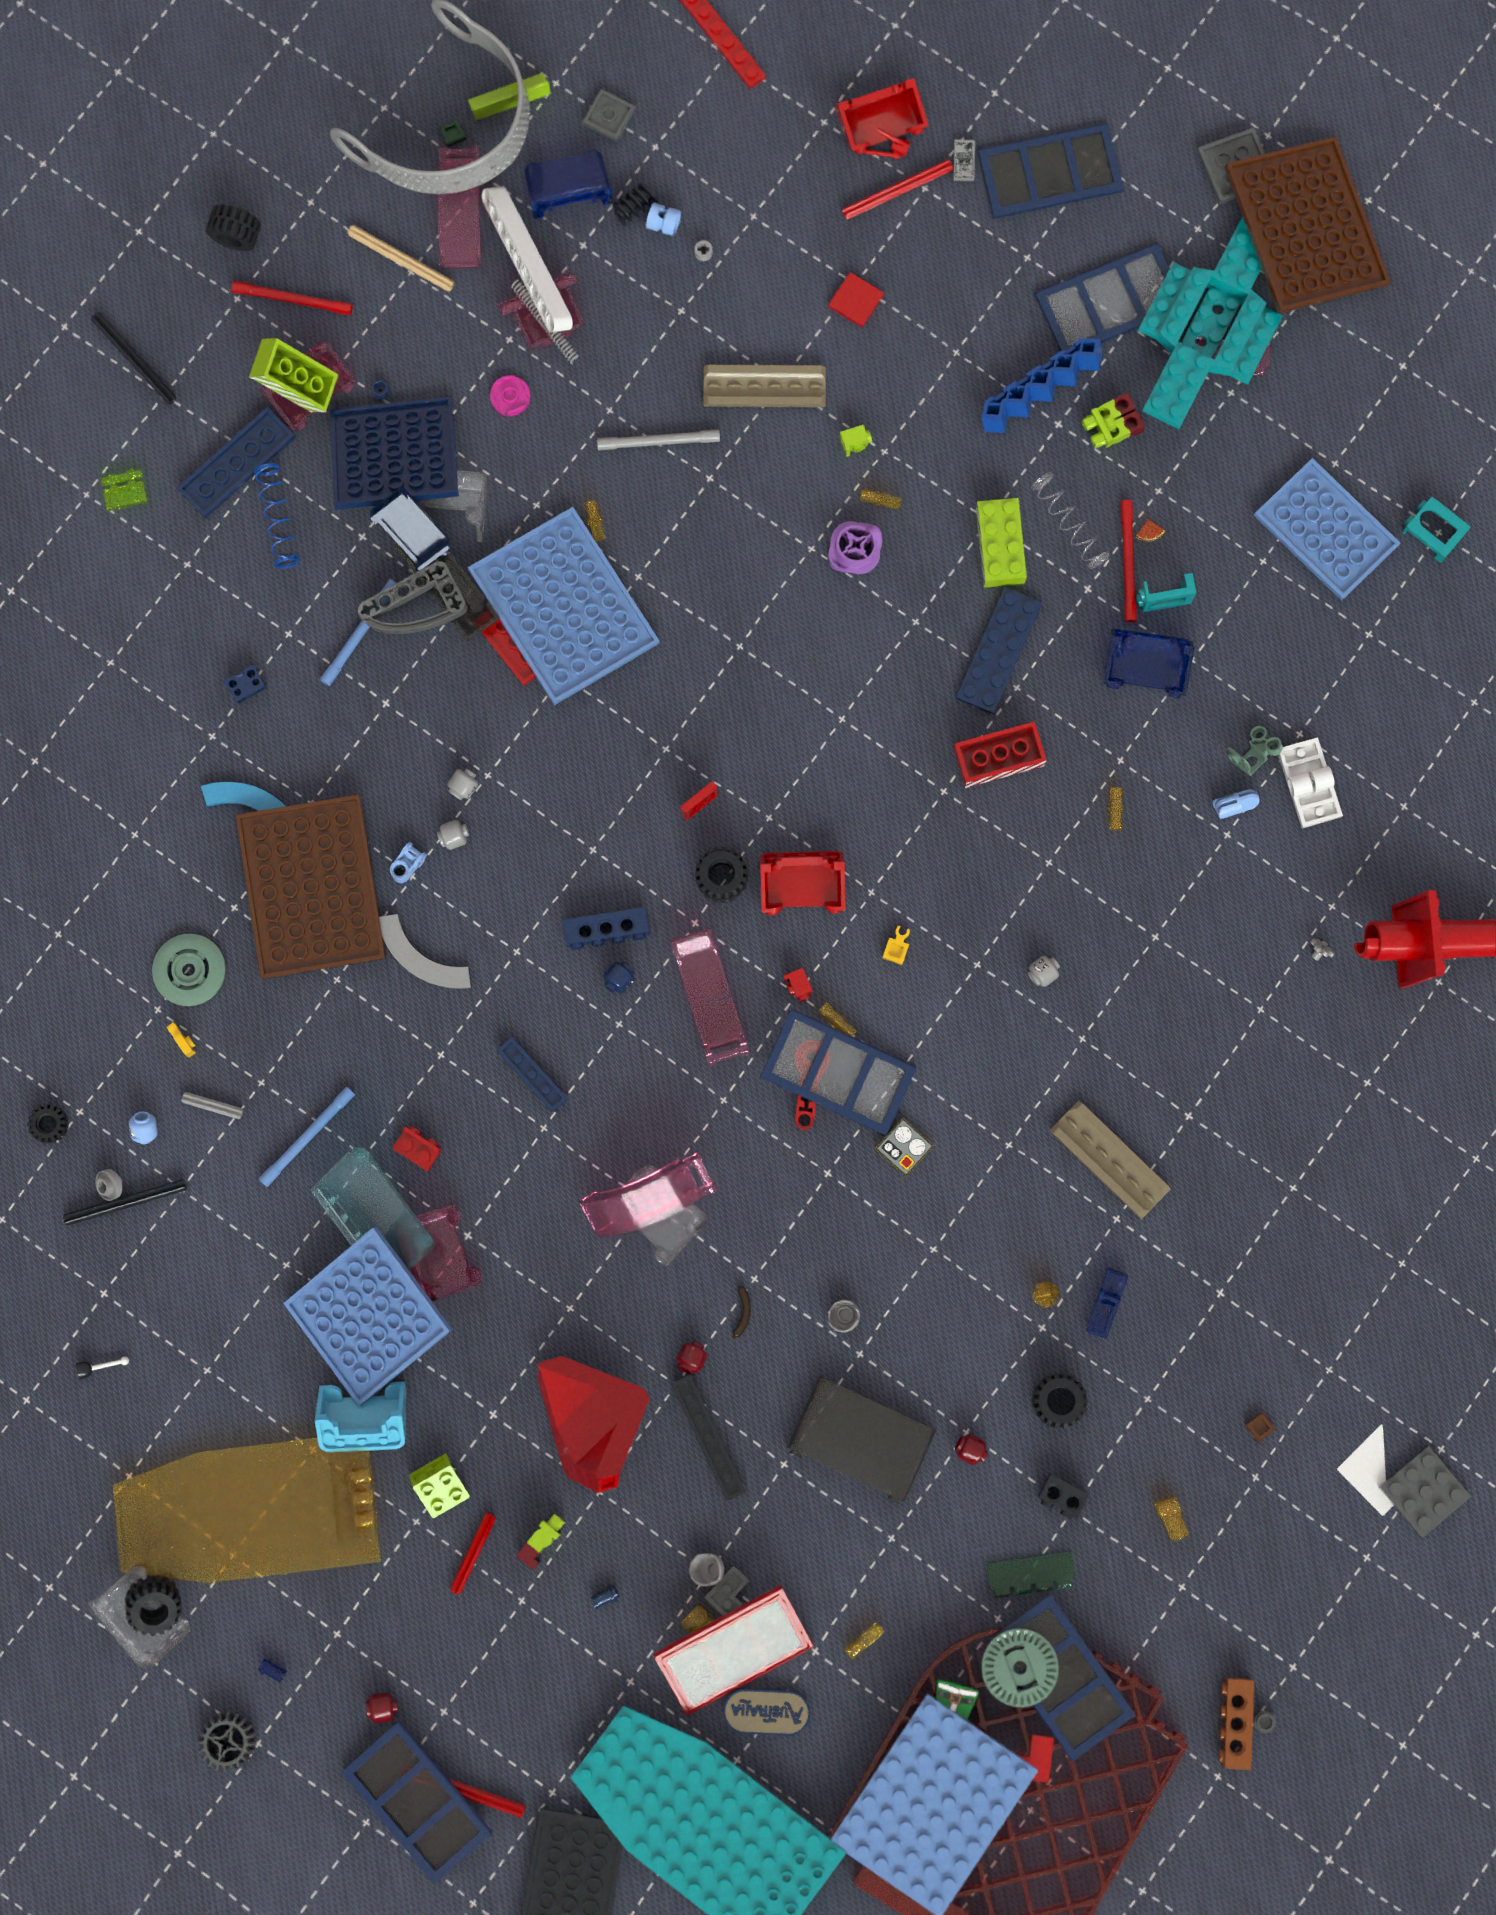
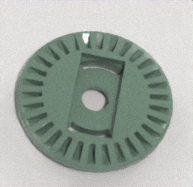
M182 934L168 940L158 950L152 966L153 981L157 990L168 1001L180 1006H197L210 1000L220 990L226 974L225 960L220 949L208 938L197 934ZM204 959H207L209 965L207 978L204 977L206 973ZM170 962H173L172 967H171V972H172V976H173L174 980H173L172 982H171V980H170V978H169V964H170ZM186 964L194 965L195 972L193 975L186 976L183 974V967Z
M1018 1628L1000 1633L989 1643L982 1659L984 1682L991 1694L1007 1705L1014 1707L1035 1705L1050 1694L1057 1681L1059 1666L1056 1653L1043 1636L1032 1630ZM1017 1645L1024 1646L1023 1650L1017 1649L1011 1651L1007 1655L1003 1654L1007 1649ZM1015 1662H1025L1027 1666L1026 1672L1023 1674L1015 1673L1013 1669ZM1033 1679L1037 1681L1034 1685H1032L1029 1688L1016 1689L1017 1685H1027L1030 1682H1032Z

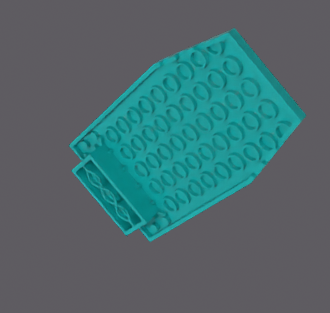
M625 1705L570 1777L624 1848L708 1915H801L846 1854L828 1836L708 1742L650 1718V1716Z

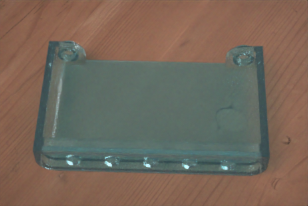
M355 1147L349 1150L310 1189L351 1246L373 1227H377L409 1271L434 1249L433 1238L370 1153L363 1147Z

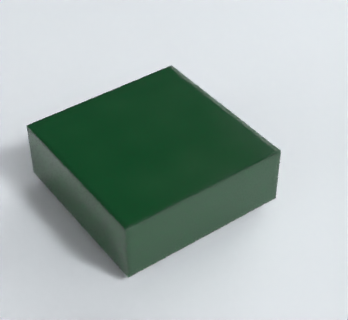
M458 120L439 127L447 147L466 140Z

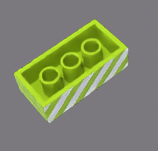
M270 338L261 340L249 377L310 412H326L339 374L281 340Z
M1019 498L977 501L976 515L984 588L1025 584L1027 576Z

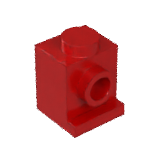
M803 968L783 976L784 982L789 981L790 983L787 985L791 997L795 995L799 1003L810 998L809 995L812 994L813 990Z

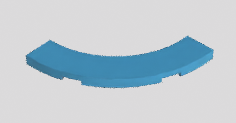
M218 782L201 786L208 807L218 804H241L257 811L286 807L270 793L244 783Z

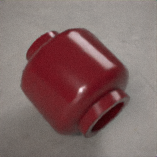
M696 1341L683 1344L676 1357L678 1368L690 1375L700 1372L708 1356L703 1350L704 1346Z
M970 1433L965 1436L962 1435L955 1445L957 1457L973 1466L979 1463V1461L984 1462L988 1455L986 1442Z
M390 1693L372 1694L369 1700L366 1701L367 1718H370L373 1723L391 1721L393 1713H398L397 1700H392Z

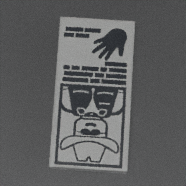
M975 140L954 141V181H974Z

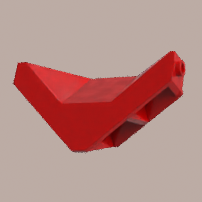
M563 1356L538 1363L539 1387L561 1465L567 1478L596 1493L618 1487L620 1472L650 1401L645 1388Z

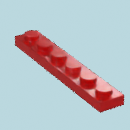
M679 0L749 90L766 79L765 73L707 0Z

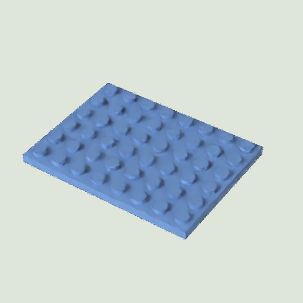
M574 507L468 567L472 578L554 706L660 644L656 634Z
M927 1693L831 1837V1841L933 1914L943 1915L1038 1772V1769Z

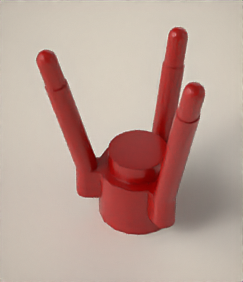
M877 128L876 131L893 141L890 150L894 152L876 150L863 152L870 155L892 157L898 160L900 156L905 158L911 142L899 136L894 137L886 131Z

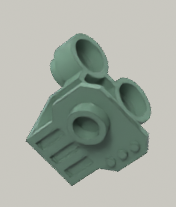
M1256 726L1251 730L1250 736L1252 740L1249 742L1251 749L1243 757L1231 747L1227 748L1228 758L1249 776L1267 760L1268 754L1277 756L1283 750L1281 740L1277 737L1268 739V733L1263 726ZM1249 757L1257 758L1256 765L1250 767L1247 759Z

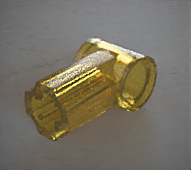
M1175 1495L1154 1503L1160 1520L1164 1522L1171 1542L1189 1536L1181 1516L1182 1511Z

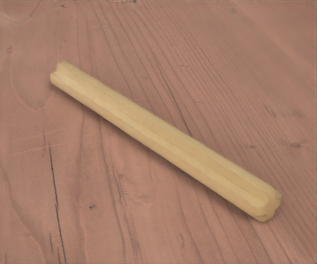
M352 225L348 230L350 237L450 292L454 287L453 280L359 227Z

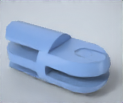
M1249 789L1215 799L1212 804L1219 818L1223 819L1255 808L1259 804L1260 798L1256 791Z

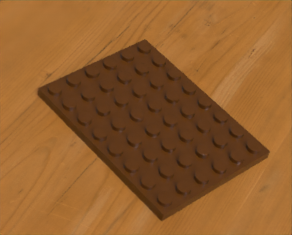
M1336 137L1229 162L1225 165V170L1279 314L1378 289L1391 283Z
M359 794L236 815L261 979L386 959L363 809Z

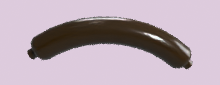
M741 1285L738 1286V1294L742 1302V1316L738 1326L733 1331L732 1337L734 1339L739 1338L743 1334L751 1314L749 1295L745 1287H741Z

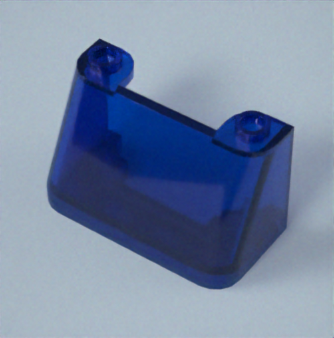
M590 150L585 154L542 163L532 162L524 169L534 219L544 218V211L549 209V212H553L552 207L592 199V203H595L596 199H600L603 205L613 203L603 155L597 150Z
M1111 629L1103 684L1111 689H1119V686L1124 684L1162 689L1169 693L1168 696L1172 698L1186 696L1195 650L1193 641L1138 631Z

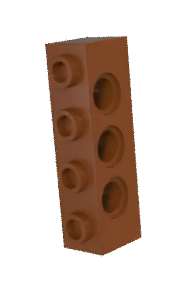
M1225 1677V1682H1221V1695H1224V1704L1220 1705V1717L1223 1718V1727L1219 1729V1739L1223 1740L1222 1749H1219L1218 1760L1222 1763V1767L1226 1769L1251 1770L1254 1680L1250 1678ZM1240 1695L1242 1702L1239 1706L1234 1707L1231 1700L1233 1696ZM1239 1717L1241 1720L1240 1727L1232 1729L1231 1720ZM1233 1740H1239L1240 1748L1237 1751H1231L1230 1743Z

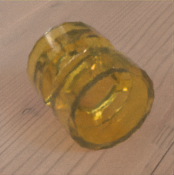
M698 1604L682 1620L680 1625L687 1632H695L715 1621L713 1617L708 1618V1612Z

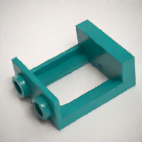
M1431 497L1428 502L1423 500L1417 507L1419 512L1415 517L1411 515L1404 523L1406 528L1402 533L1410 532L1437 554L1435 559L1442 563L1471 527L1438 500ZM1423 512H1435L1457 530L1446 544L1421 525L1420 516Z
M1193 573L1184 574L1179 584V589L1149 594L1147 581L1143 582L1139 589V594L1136 595L1138 607H1142V612H1149L1191 604L1197 593Z

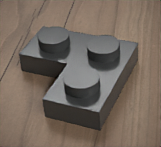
M733 1565L722 1580L704 1598L724 1616L744 1605L735 1596L750 1580ZM741 1620L732 1625L736 1628L741 1623Z

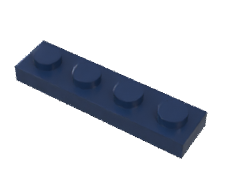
M513 1037L496 1050L552 1113L568 1100L564 1093Z

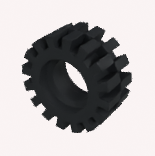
M44 1104V1106H38L36 1110L33 1109L31 1111L33 1114L28 1116V1119H30L27 1122L28 1131L34 1139L48 1144L56 1143V1140L60 1141L62 1139V1135H66L65 1130L69 1127L67 1125L69 1121L65 1116V1112L60 1108ZM46 1116H52L56 1122L55 1128L50 1132H44L40 1127L41 1120Z

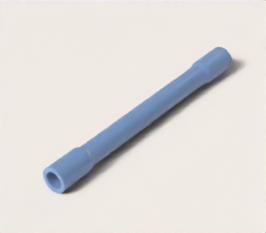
M389 579L381 592L395 585L396 582ZM384 597L381 600V605L385 606L391 598ZM374 603L376 609L379 610L380 608ZM363 620L319 679L325 685L330 687L344 663L370 628Z
M346 1086L326 1110L258 1179L268 1187L292 1159L355 1094Z

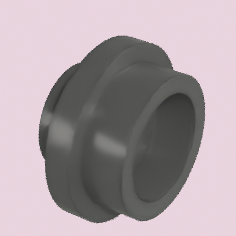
M1260 1711L1255 1715L1254 1726L1259 1732L1269 1733L1275 1728L1276 1719L1272 1713Z

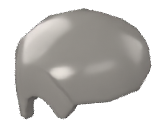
M842 1299L835 1302L828 1311V1324L838 1332L846 1333L852 1331L860 1321L858 1306L850 1300Z
M704 1553L696 1555L691 1561L689 1572L691 1579L697 1585L714 1586L724 1577L725 1568L722 1559L716 1554Z

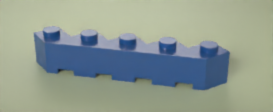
M1078 339L1066 351L1063 349L1052 356L1048 363L1043 366H1037L1026 373V377L1019 382L1014 381L1002 389L1003 392L993 398L991 396L985 400L981 417L985 432L1005 433L1009 416L1029 417L1032 401L1052 402L1056 385L1076 386L1079 370L1100 371L1103 357L1101 340Z

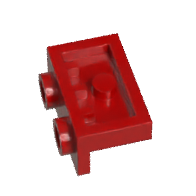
M404 1126L402 1134L392 1149L428 1172L442 1152V1150L437 1148L439 1143L430 1137L428 1140H425L420 1136L422 1132L413 1126L410 1129Z

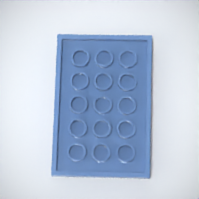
M1313 458L1254 514L1341 601L1401 544Z

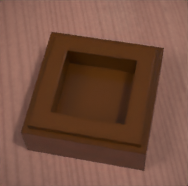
M1263 1412L1245 1424L1257 1442H1260L1276 1430Z

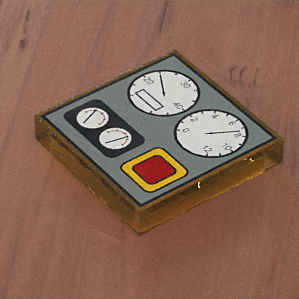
M902 1118L874 1150L904 1177H907L934 1145Z

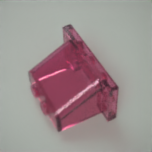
M567 273L553 280L572 317V328L559 331L561 332L560 336L563 335L564 338L572 335V330L585 325L569 288L570 285L578 282L575 274ZM519 296L496 306L499 314L503 316L509 313L512 314L529 350L541 344L545 347L554 343L551 336H548L546 330L538 323L536 317L533 316L534 314H531V311L528 310L529 308H526V305H524Z

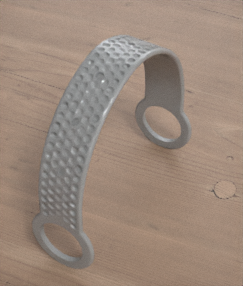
M433 0L431 4L433 12L448 30L462 40L477 44L491 52L509 68L516 78L518 84V105L513 123L504 139L490 152L466 165L441 171H422L389 162L369 150L357 138L342 129L332 128L330 130V137L335 145L357 165L368 171L378 173L396 185L422 193L448 194L465 191L493 179L516 159L527 136L530 106L518 65L508 48L493 33L472 21L455 5L446 0ZM441 8L452 12L460 18L469 28L471 34L463 32L452 24ZM340 138L356 146L367 157L369 162L355 155Z

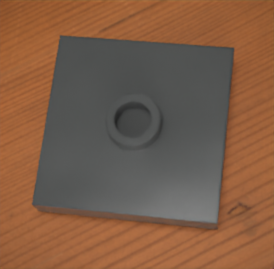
M600 89L585 115L582 125L618 143L636 111V106Z

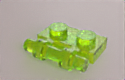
M130 469L126 470V473L117 475L112 473L108 474V477L101 478L102 486L110 485L109 489L103 490L108 512L148 503L144 482H136L137 478L143 477L141 469L135 471ZM128 481L127 485L118 486V483Z

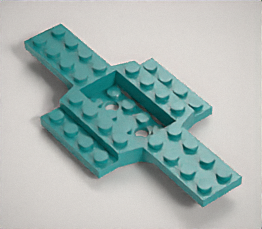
M1243 216L1215 271L1195 267L1191 271L1173 262L1138 330L1156 339L1171 353L1142 412L1177 429H1180L1208 372L1231 376L1247 385L1249 384L1283 317L1266 308V302L1251 289L1262 267ZM1207 287L1208 292L1205 295L1190 327L1188 328L1182 342H1178L1199 300L1201 299ZM1215 305L1221 306L1223 313L1215 314L1212 311V307ZM1242 305L1215 360L1212 359L1238 307ZM1197 338L1205 339L1206 346H1197L1195 340Z

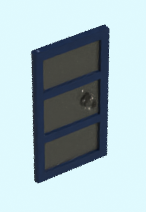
M1108 123L980 149L977 153L994 219L1124 191Z
M1050 1594L988 1638L987 1642L990 1643L1000 1633L1021 1628L1039 1633L1051 1644L1058 1659L1057 1681L1050 1694L1032 1706L1071 1761H1076L1078 1757L1136 1716ZM1017 1645L1007 1649L1003 1654L1007 1655L1011 1651L1017 1649L1023 1650L1024 1646ZM1017 1661L1013 1669L1015 1673L1023 1674L1026 1672L1027 1666L1025 1662ZM1033 1679V1681L1029 1684L1019 1687L1020 1689H1026L1034 1685L1037 1681Z
M400 1720L395 1722L393 1727L341 1772L434 1884L493 1833Z

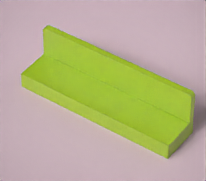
M544 73L523 80L529 101L551 94L549 82L546 81ZM517 82L469 99V105L475 120L477 121L517 106Z

